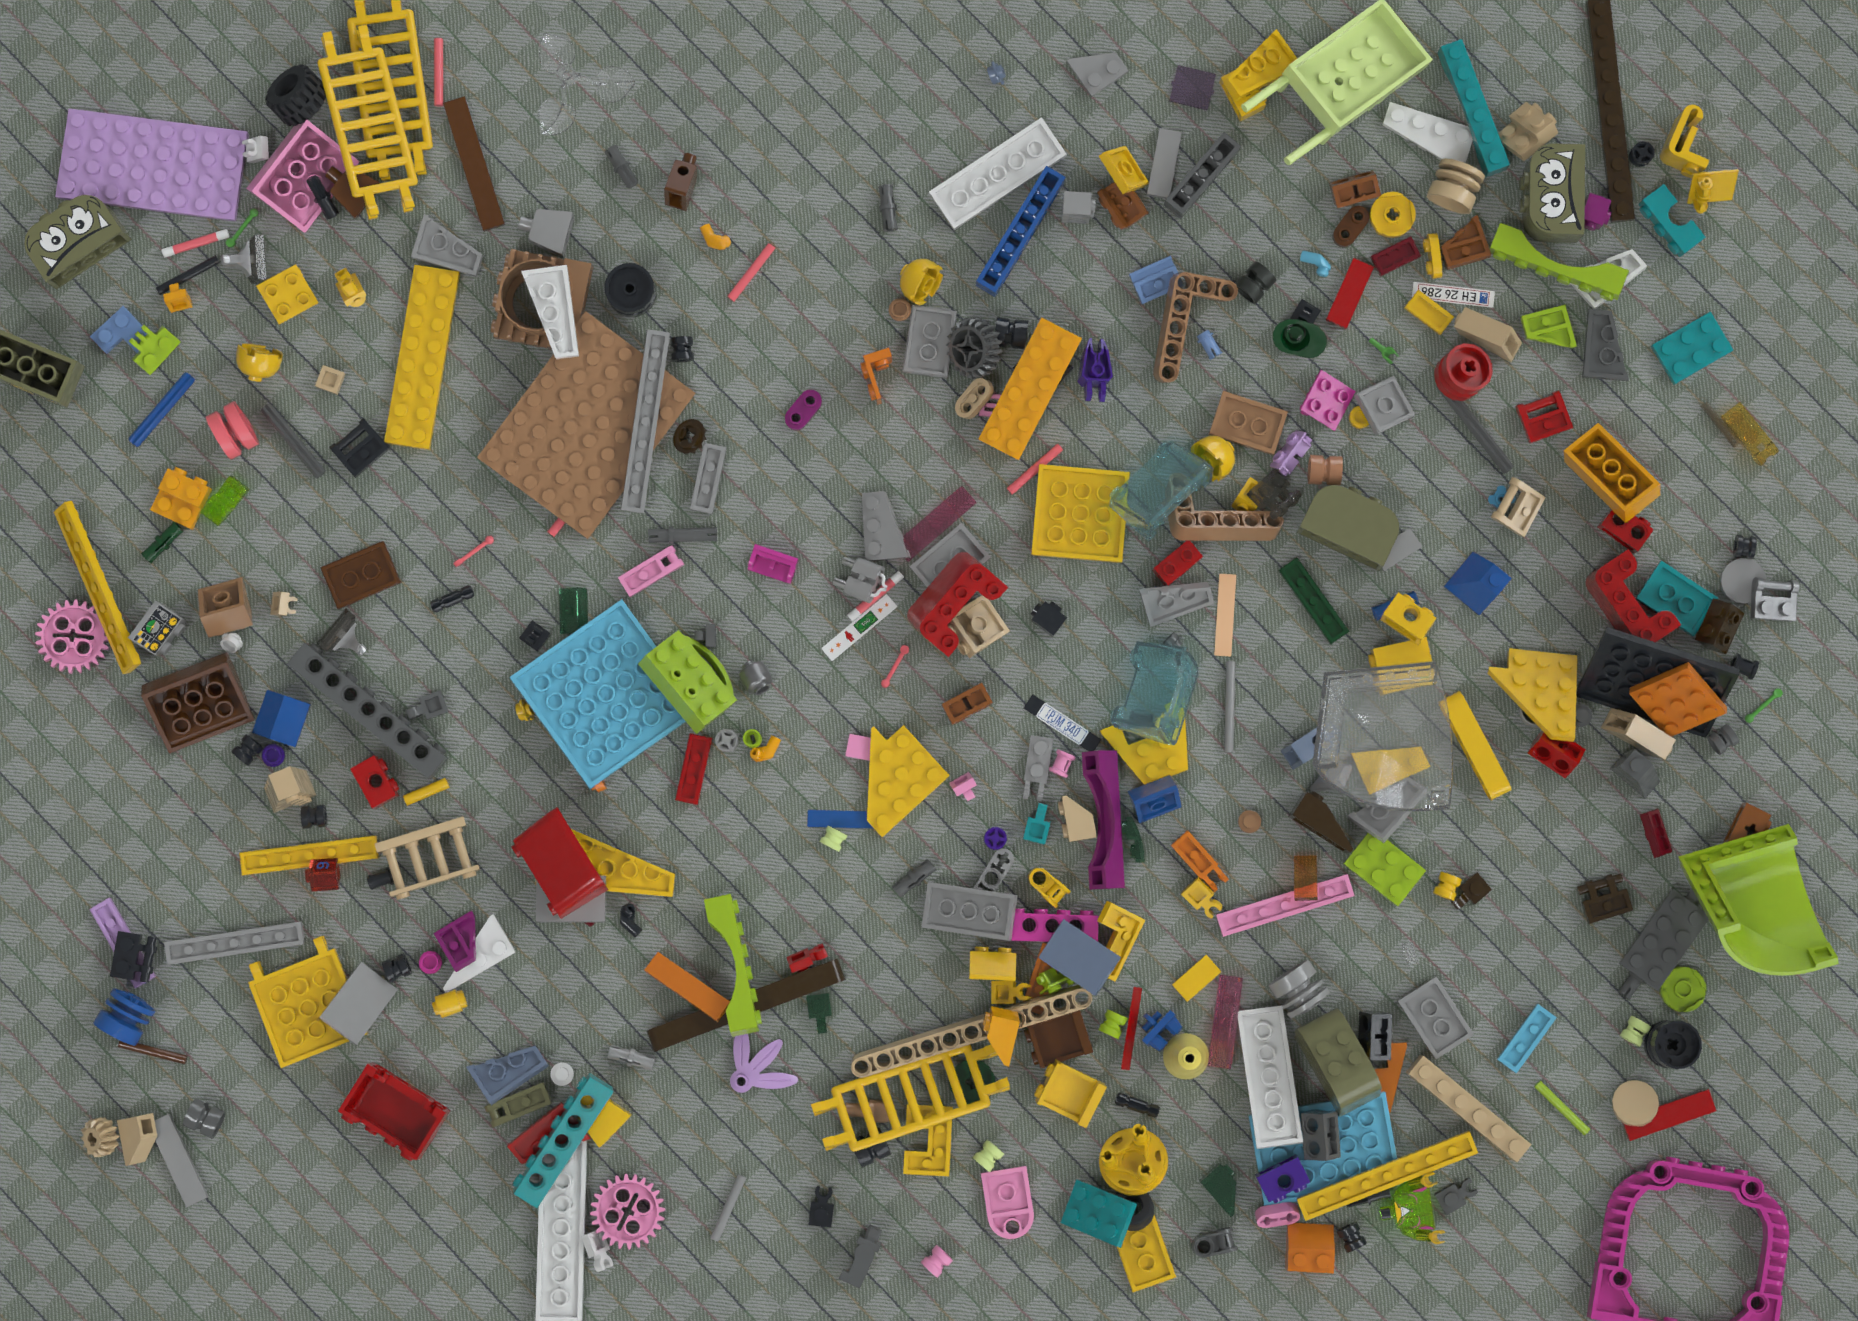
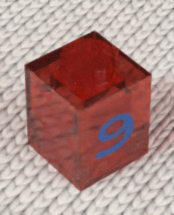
M338 858L310 860L309 869H305L306 883H310L311 892L339 890L341 873Z

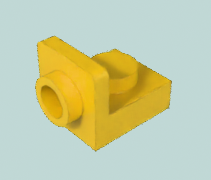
M1250 477L1231 506L1236 511H1255L1269 489Z

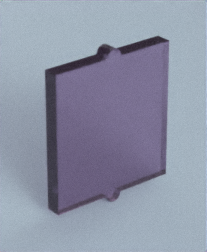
M1178 65L1175 79L1171 82L1173 87L1169 102L1208 110L1211 95L1214 94L1212 89L1216 74Z

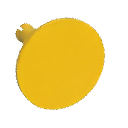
M1136 1124L1133 1128L1116 1132L1105 1142L1099 1156V1168L1103 1179L1113 1190L1129 1196L1142 1195L1155 1189L1164 1179L1168 1169V1155L1164 1144L1155 1134L1148 1131L1144 1125Z

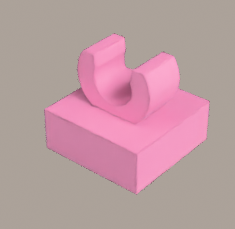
M969 772L949 783L956 796L963 793L967 801L975 798L971 788L977 786Z

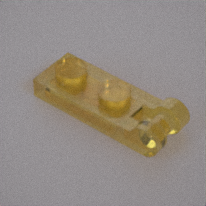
M1741 402L1721 416L1722 420L1759 466L1766 463V459L1769 456H1774L1779 452L1775 444ZM1762 443L1765 449L1760 452L1757 446Z

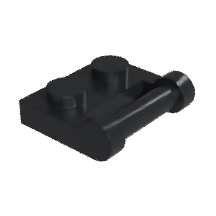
M364 418L359 421V425L337 444L333 443L329 447L355 478L390 449ZM366 431L369 434L346 455L343 454L342 450Z

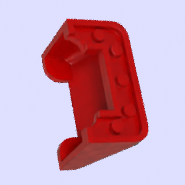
M558 807L548 812L513 839L514 845L511 848L518 858L522 856L550 901L546 905L553 916L558 914L562 919L608 890Z

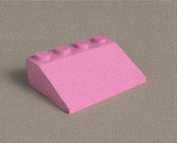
M306 119L304 123L298 124L291 129L246 189L305 233L322 212L318 203L314 202L315 196L306 180L316 175L319 177L325 190L330 192L334 183L325 177L327 171L334 166L340 172H345L339 145ZM351 155L353 165H358L360 161Z

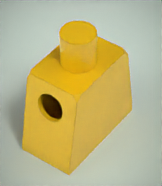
M586 1095L581 1098L580 1102L583 1105H590L593 1099ZM609 1099L588 1130V1134L600 1148L632 1114Z

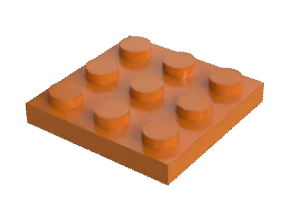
M1689 662L1630 687L1629 691L1632 698L1659 729L1671 737L1727 713V706Z

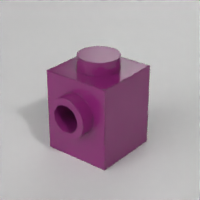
M1593 193L1587 195L1585 198V229L1595 231V229L1599 230L1603 224L1607 225L1611 212L1608 211L1611 203L1610 199Z

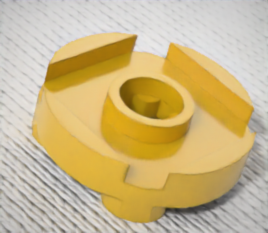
M1399 192L1384 193L1374 201L1370 209V222L1378 235L1387 238L1401 237L1411 229L1415 221L1416 211L1414 204ZM1390 209H1394V213L1399 214L1395 221L1387 218L1386 214L1390 212Z

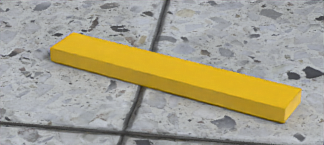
M377 836L240 852L241 873L244 876L315 867L320 862H328L331 865L378 859L379 854L375 847V843H378Z

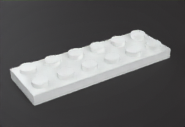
M1041 117L929 191V194L953 230H956L1042 173L1046 166L1051 167L1065 158L1067 154Z
M1281 1005L1237 1011L1256 1148L1263 1149L1303 1143L1283 1007Z

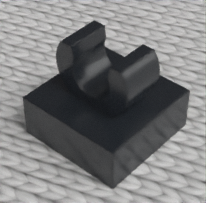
M1301 299L1290 319L1314 323L1321 310Z
M532 620L519 639L539 652L551 633Z

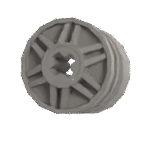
M1308 959L1297 964L1268 985L1276 998L1288 996V999L1282 1004L1283 1009L1294 1005V1008L1287 1013L1289 1018L1310 1011L1330 993L1327 987L1319 991L1316 990L1323 983L1322 979L1312 983L1309 980L1316 973V970Z

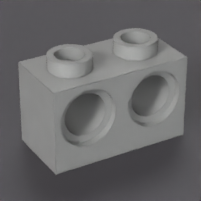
M1064 191L1061 222L1089 224L1090 217L1094 218L1096 200L1091 199L1092 193Z

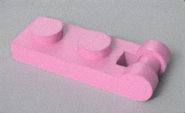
M673 545L618 577L630 598L685 565L682 559H678ZM668 558L671 564L665 567L661 560Z

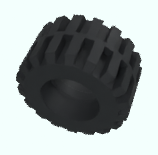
M303 64L292 66L280 74L271 84L265 97L266 105L287 126H297L304 123L306 119L312 118L326 99L322 81L308 66Z

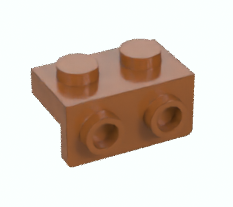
M1113 182L1105 189L1097 191L1100 204L1105 209H1108L1111 214L1112 223L1121 230L1128 229L1149 214L1135 190L1122 194L1116 183Z

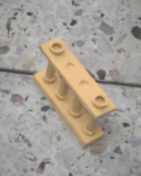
M464 817L375 843L377 853H383V856L387 858L396 887L395 891L389 892L391 897L396 896L397 900L409 897V892L459 876L467 879L477 875L476 871L480 870L479 865L471 866L461 833L463 832L462 828L466 827ZM449 832L450 836H453L463 868L449 873L439 841L441 839L440 835ZM424 839L431 843L441 875L427 880L417 848L419 846L418 841ZM402 846L409 850L418 880L417 884L407 887L404 885L395 855L397 852L396 848Z

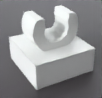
M258 136L242 141V144L246 145V152L242 154L247 158V162L257 163L269 159L268 137Z

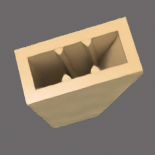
M1465 307L1462 313H1459L1455 319L1454 327L1459 335L1509 362H1512L1522 344L1513 327Z
M1613 708L1610 709L1601 726V729L1653 757L1664 760L1671 753L1673 744L1676 739L1638 715Z

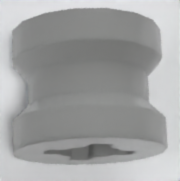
M723 729L717 733L715 744L719 750L732 752L738 746L739 739L734 731Z

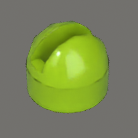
M749 729L743 735V742L749 748H757L762 742V736L757 730ZM753 734L756 740L755 744H753L750 737Z

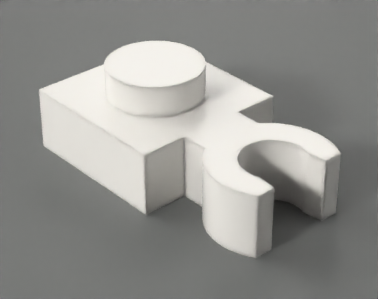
M596 1230L581 1236L588 1257H594L595 1270L600 1272L612 1267L613 1262L606 1253V1251L610 1250L607 1240L602 1241L604 1233L596 1234Z

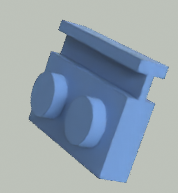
M1168 256L1128 275L1132 280L1141 304H1144L1166 294L1171 277L1177 274L1178 271L1172 261V257ZM1181 278L1178 279L1179 287L1184 286Z

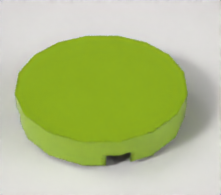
M1676 967L1660 987V995L1663 1002L1670 1009L1677 1012H1690L1697 1009L1703 1003L1706 995V983L1698 971L1689 967Z

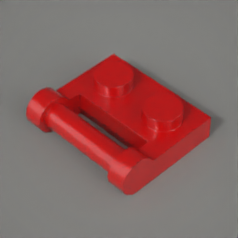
M1559 390L1552 392L1551 396L1525 405L1521 403L1515 406L1529 444L1574 428ZM1555 404L1557 410L1529 419L1527 414Z

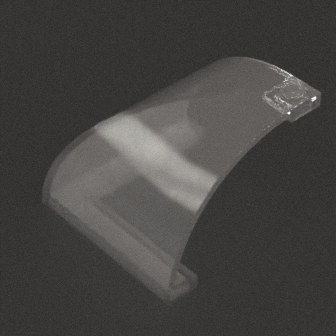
M1436 661L1324 672L1313 766L1330 786L1359 802L1384 809L1415 812L1450 809L1453 783L1452 735L1446 695Z

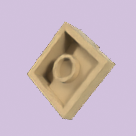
M1525 102L1509 116L1512 122L1498 134L1503 147L1525 161L1559 132L1555 126L1557 123L1556 119L1552 114L1548 112L1544 115L1538 104L1530 105Z
M983 595L964 606L947 625L958 636V650L962 655L967 654L969 659L1010 632L989 599Z

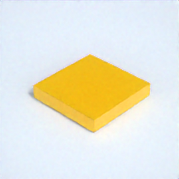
M1126 146L1105 151L1098 156L1122 194L1144 188L1149 184V181Z

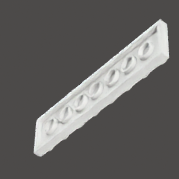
M587 1140L580 1142L539 1205L535 1321H583L585 1247L581 1236L585 1235ZM548 1154L543 1156L542 1160L545 1163H552L555 1160V1156ZM539 1175V1182H540V1181L542 1180V1176H541V1175Z

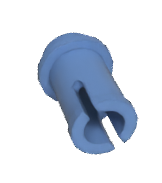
M1206 330L1197 336V342L1201 343L1211 360L1215 358L1211 348H1213L1217 356L1223 352L1212 336L1213 332L1210 333L1209 330Z

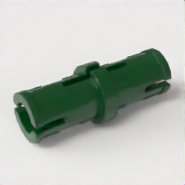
M173 521L161 535L154 537L155 541L141 555L152 564L164 550L170 548V544L184 532L183 529Z

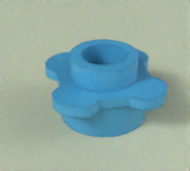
M1498 486L1497 491L1488 497V502L1497 509L1502 502L1500 497L1504 498L1507 492L1505 486ZM1514 496V498H1513V500H1512L1511 503H1514V502H1515V500H1516L1515 496Z

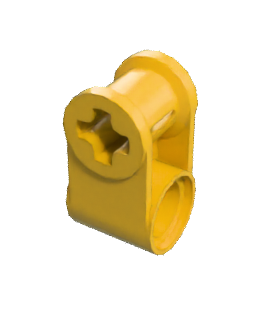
M1034 868L1028 874L1030 885L1055 909L1058 907L1057 903L1066 894L1071 892L1064 884L1043 868ZM1041 871L1045 876V880L1042 884L1037 885L1033 882L1032 878L1034 873Z

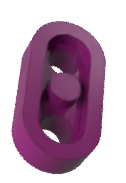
M806 390L798 397L785 414V423L788 428L799 431L809 423L821 408L822 398L820 394L815 390ZM813 397L815 402L809 405L806 403V399ZM793 415H799L800 420L798 422L792 421Z

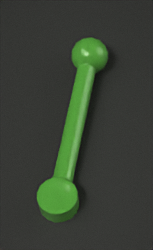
M256 208L250 210V215L234 236L226 240V245L229 248H233L236 245L235 241L253 217L258 216Z
M1779 688L1775 689L1772 696L1752 714L1745 716V721L1747 723L1753 722L1754 717L1775 698L1782 696V690Z

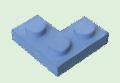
M122 306L90 337L106 354L123 339L138 353L139 350L129 340L133 338L139 343L141 340L135 333L138 331L144 337L147 333L141 329L143 325L126 307Z

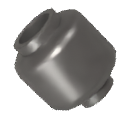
M750 660L742 665L739 680L749 694L761 695L770 689L772 675L763 662Z

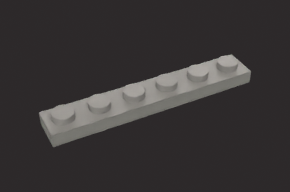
M294 922L164 942L167 965L304 945L305 939L302 922Z

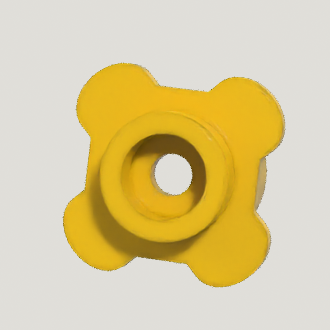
M520 699L519 703L515 705L518 718L521 721L534 720L535 713L525 699Z

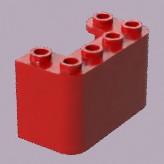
M1627 549L1590 573L1585 581L1586 587L1615 630L1657 642L1681 626V624L1670 611H1661L1652 617L1646 615L1623 582L1637 568L1635 557Z
M960 552L950 560L910 607L907 618L928 641L949 657L959 643L957 634L947 626L976 591L989 600H995L1002 596L1008 589V586L967 552Z
M374 1062L366 1065L338 1110L342 1114L341 1118L352 1125L353 1123H363L366 1125L364 1127L366 1131L375 1136L379 1133L385 1137L383 1141L394 1148L398 1145V1148L401 1150L400 1155L409 1161L422 1158L451 1111L443 1104Z

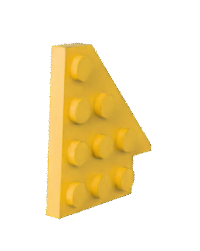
M1509 648L1507 668L1489 667L1487 674L1550 739L1574 742L1576 729L1577 655Z
M904 725L888 740L874 726L871 728L867 821L881 837L886 835L950 776Z

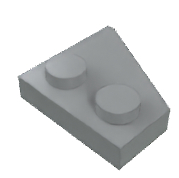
M1116 52L1067 60V64L1091 98L1129 72Z

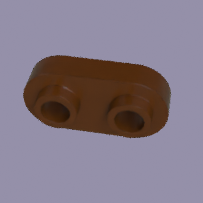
M1354 206L1347 212L1332 235L1333 241L1337 246L1346 248L1353 244L1369 221V213L1366 208ZM1354 214H1361L1362 219L1356 220ZM1346 231L1349 237L1343 238L1341 232Z

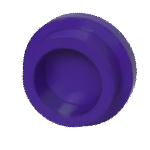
M270 744L262 751V760L267 766L277 767L285 759V752L279 745Z

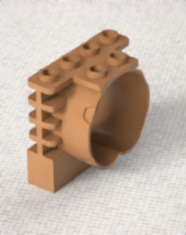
M511 249L510 254H506L503 272L499 271L497 285H500L498 294H494L492 304L497 312V319H493L491 324V333H494L493 337L497 340L501 339L523 345H532L553 351L544 328H531L523 324L515 314L513 307L514 295L517 288L525 281L521 271L567 265L576 325L585 311L593 265L567 258L559 259L553 256L548 257L542 254Z

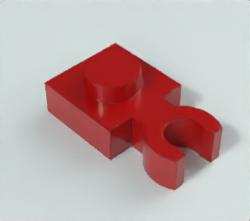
M822 943L811 950L807 948L786 958L791 972L794 973L807 970L810 965H813V961L822 960L828 957Z

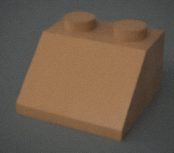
M242 577L198 589L200 619L209 638L253 625L252 611Z

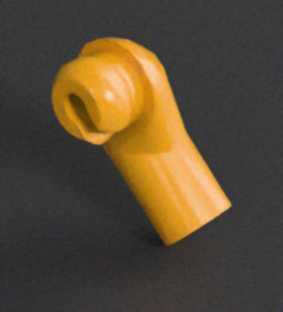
M710 224L700 227L706 244L710 248L724 250L730 246V238L726 235L714 234Z
M771 735L766 746L751 749L750 757L756 762L772 759L781 739Z

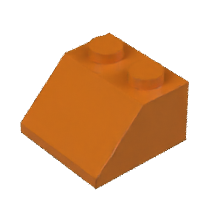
M1293 1223L1287 1225L1285 1269L1287 1271L1334 1274V1225Z

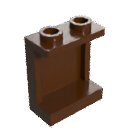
M1080 1010L1027 1026V1029L1023 1030L1027 1043L1032 1042L1034 1051L1030 1053L1034 1065L1039 1064L1040 1069L1047 1067L1050 1063L1053 1064L1055 1059L1062 1062L1093 1053Z

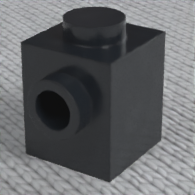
M1045 601L1043 605L1038 603L1030 613L1033 616L1031 622L1051 637L1056 634L1067 617L1061 613L1062 608L1052 601L1049 604Z

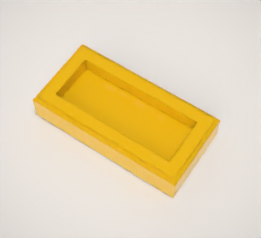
M1417 290L1404 307L1405 310L1438 335L1442 334L1454 318L1453 315L1420 290Z
M1205 955L1178 978L1172 986L1188 1002L1219 975L1221 971Z

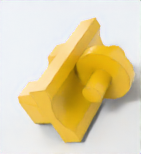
M347 268L336 272L334 275L338 282L335 285L347 307L349 305L359 307L364 304L367 295L355 273L350 275Z

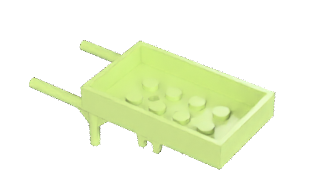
M1379 0L1289 64L1280 78L1243 103L1241 108L1244 112H1248L1274 92H1283L1289 84L1293 87L1325 129L1284 158V162L1287 165H1291L1318 144L1324 145L1333 135L1366 111H1370L1375 105L1380 104L1388 95L1423 71L1433 59L1387 2Z

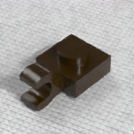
M1476 872L1459 886L1463 893L1452 901L1451 904L1456 910L1462 908L1469 900L1475 905L1492 889Z

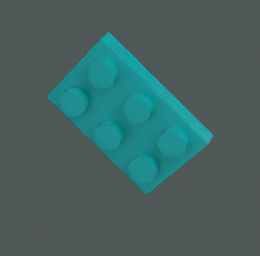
M1711 311L1651 345L1652 350L1673 385L1734 351Z
M1661 560L1635 599L1655 613L1661 611L1672 612L1681 624L1678 628L1693 637L1700 628L1713 598H1719Z
M1076 1179L1060 1223L1121 1248L1137 1204Z

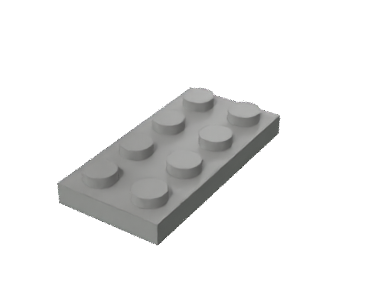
M928 882L921 928L1011 941L1017 895Z

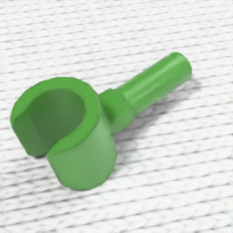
M1373 337L1370 338L1369 342L1379 349L1387 363L1393 364L1388 357L1390 354H1395L1399 357L1398 353L1392 347H1385Z

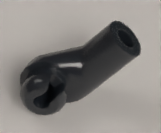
M628 903L622 906L620 910V925L636 938L642 929L634 922L636 910L634 905Z

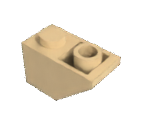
M1062 796V801L1058 802L1060 816L1064 815L1065 824H1062L1063 838H1068V842L1096 838L1093 814L1068 796Z
M153 1113L117 1120L125 1166L145 1162L157 1138Z

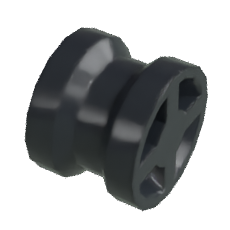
M1639 142L1630 150L1629 160L1636 167H1644L1654 158L1655 150L1649 142Z
M1737 534L1733 545V556H1746L1748 559H1753L1757 546L1756 537L1744 538L1742 535Z

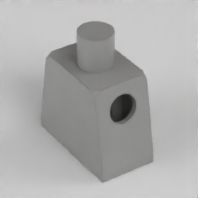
M536 209L534 219L521 216L518 229L530 232L528 240L531 244L564 258L575 216L573 212Z

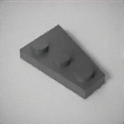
M1588 309L1582 377L1629 381L1612 311Z

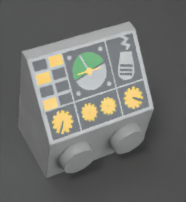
M155 600L128 638L153 655L160 657L162 654L166 655L171 649V642L174 637H179L186 628L184 624L187 620L165 604Z

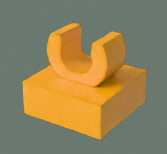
M178 283L169 285L170 293L163 294L164 302L170 313L193 307L186 289H179Z

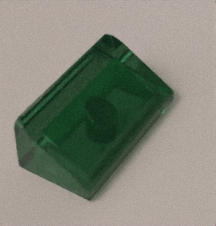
M587 588L559 589L560 634H572L588 623Z

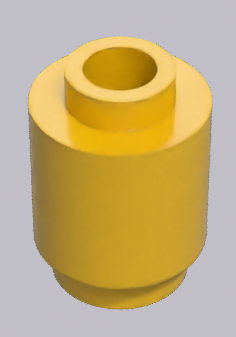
M456 989L435 996V1001L432 1002L435 1014H440L441 1018L463 1011V1008L468 1007L463 991H456Z

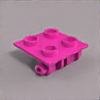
M1320 369L1312 387L1309 389L1310 391L1306 394L1303 404L1300 406V413L1305 416H1311L1335 431L1356 391Z

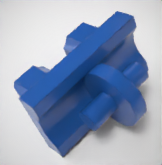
M1171 1010L1158 1023V1019L1162 1016L1158 1011L1152 1017L1147 1013L1143 1016L1147 1022L1142 1028L1146 1032L1152 1026L1154 1028L1142 1041L1148 1047L1151 1045L1159 1052L1168 1044L1160 1036L1165 1029L1173 1036H1176L1183 1029L1176 1019L1177 1016Z

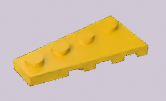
M1276 29L1223 83L1237 101L1273 83L1282 76L1288 65L1298 58Z

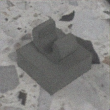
M706 624V631H695V640L706 641L707 649H716V625Z

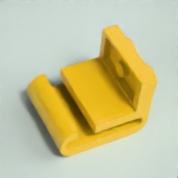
M1693 104L1688 105L1676 117L1660 153V159L1664 164L1680 170V173L1688 178H1692L1693 173L1703 172L1709 163V159L1689 151L1698 130L1695 126L1703 119L1702 109ZM1688 120V125H1687V127H1689V129H1688V131L1682 136L1681 141H1680V143H1679V145H1678V148H1677V150L1675 151L1676 144H1677V142H1678V140H1679V138H1680V135H1681V133H1682V131H1683V128H1684V126H1685V124H1686V121Z

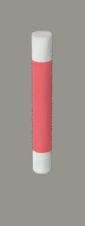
M224 229L162 249V254L166 258L229 238L230 236L228 230Z
M897 571L885 582V585L888 586L886 591L880 592L870 603L862 601L847 614L852 622L901 581L904 576Z

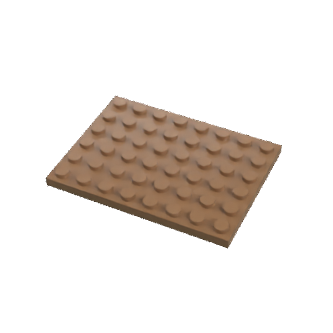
M585 311L575 325L579 357L556 359L553 354L477 458L588 539L624 491L643 353ZM667 371L664 372L653 450L695 395V392Z

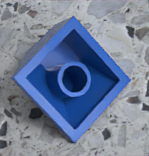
M1472 552L1444 587L1477 615H1480L1512 578L1494 563Z

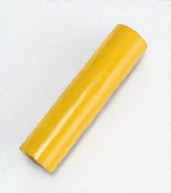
M443 778L405 794L403 798L406 805L409 806L450 787L447 779Z

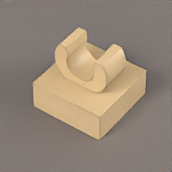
M273 592L270 615L287 616V614H295L296 610L289 609L288 603L290 601L297 602V598L289 597L290 593Z

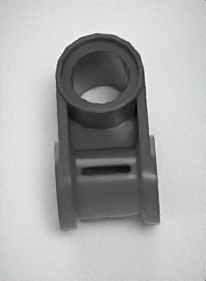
M1225 1227L1195 1237L1191 1243L1192 1251L1199 1257L1207 1258L1238 1250V1247L1234 1245L1231 1234L1233 1228ZM1206 1240L1208 1242V1249L1200 1253L1197 1245L1200 1241Z

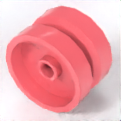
M235 401L223 407L227 421L217 411L206 416V421L213 435L230 460L242 454L238 440L248 450L259 445L258 438L250 421Z

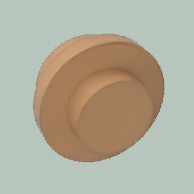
M895 299L889 305V314L896 321H904L911 314V306L905 299Z
M1247 810L1239 816L1238 825L1242 831L1253 833L1260 828L1261 818L1257 812Z

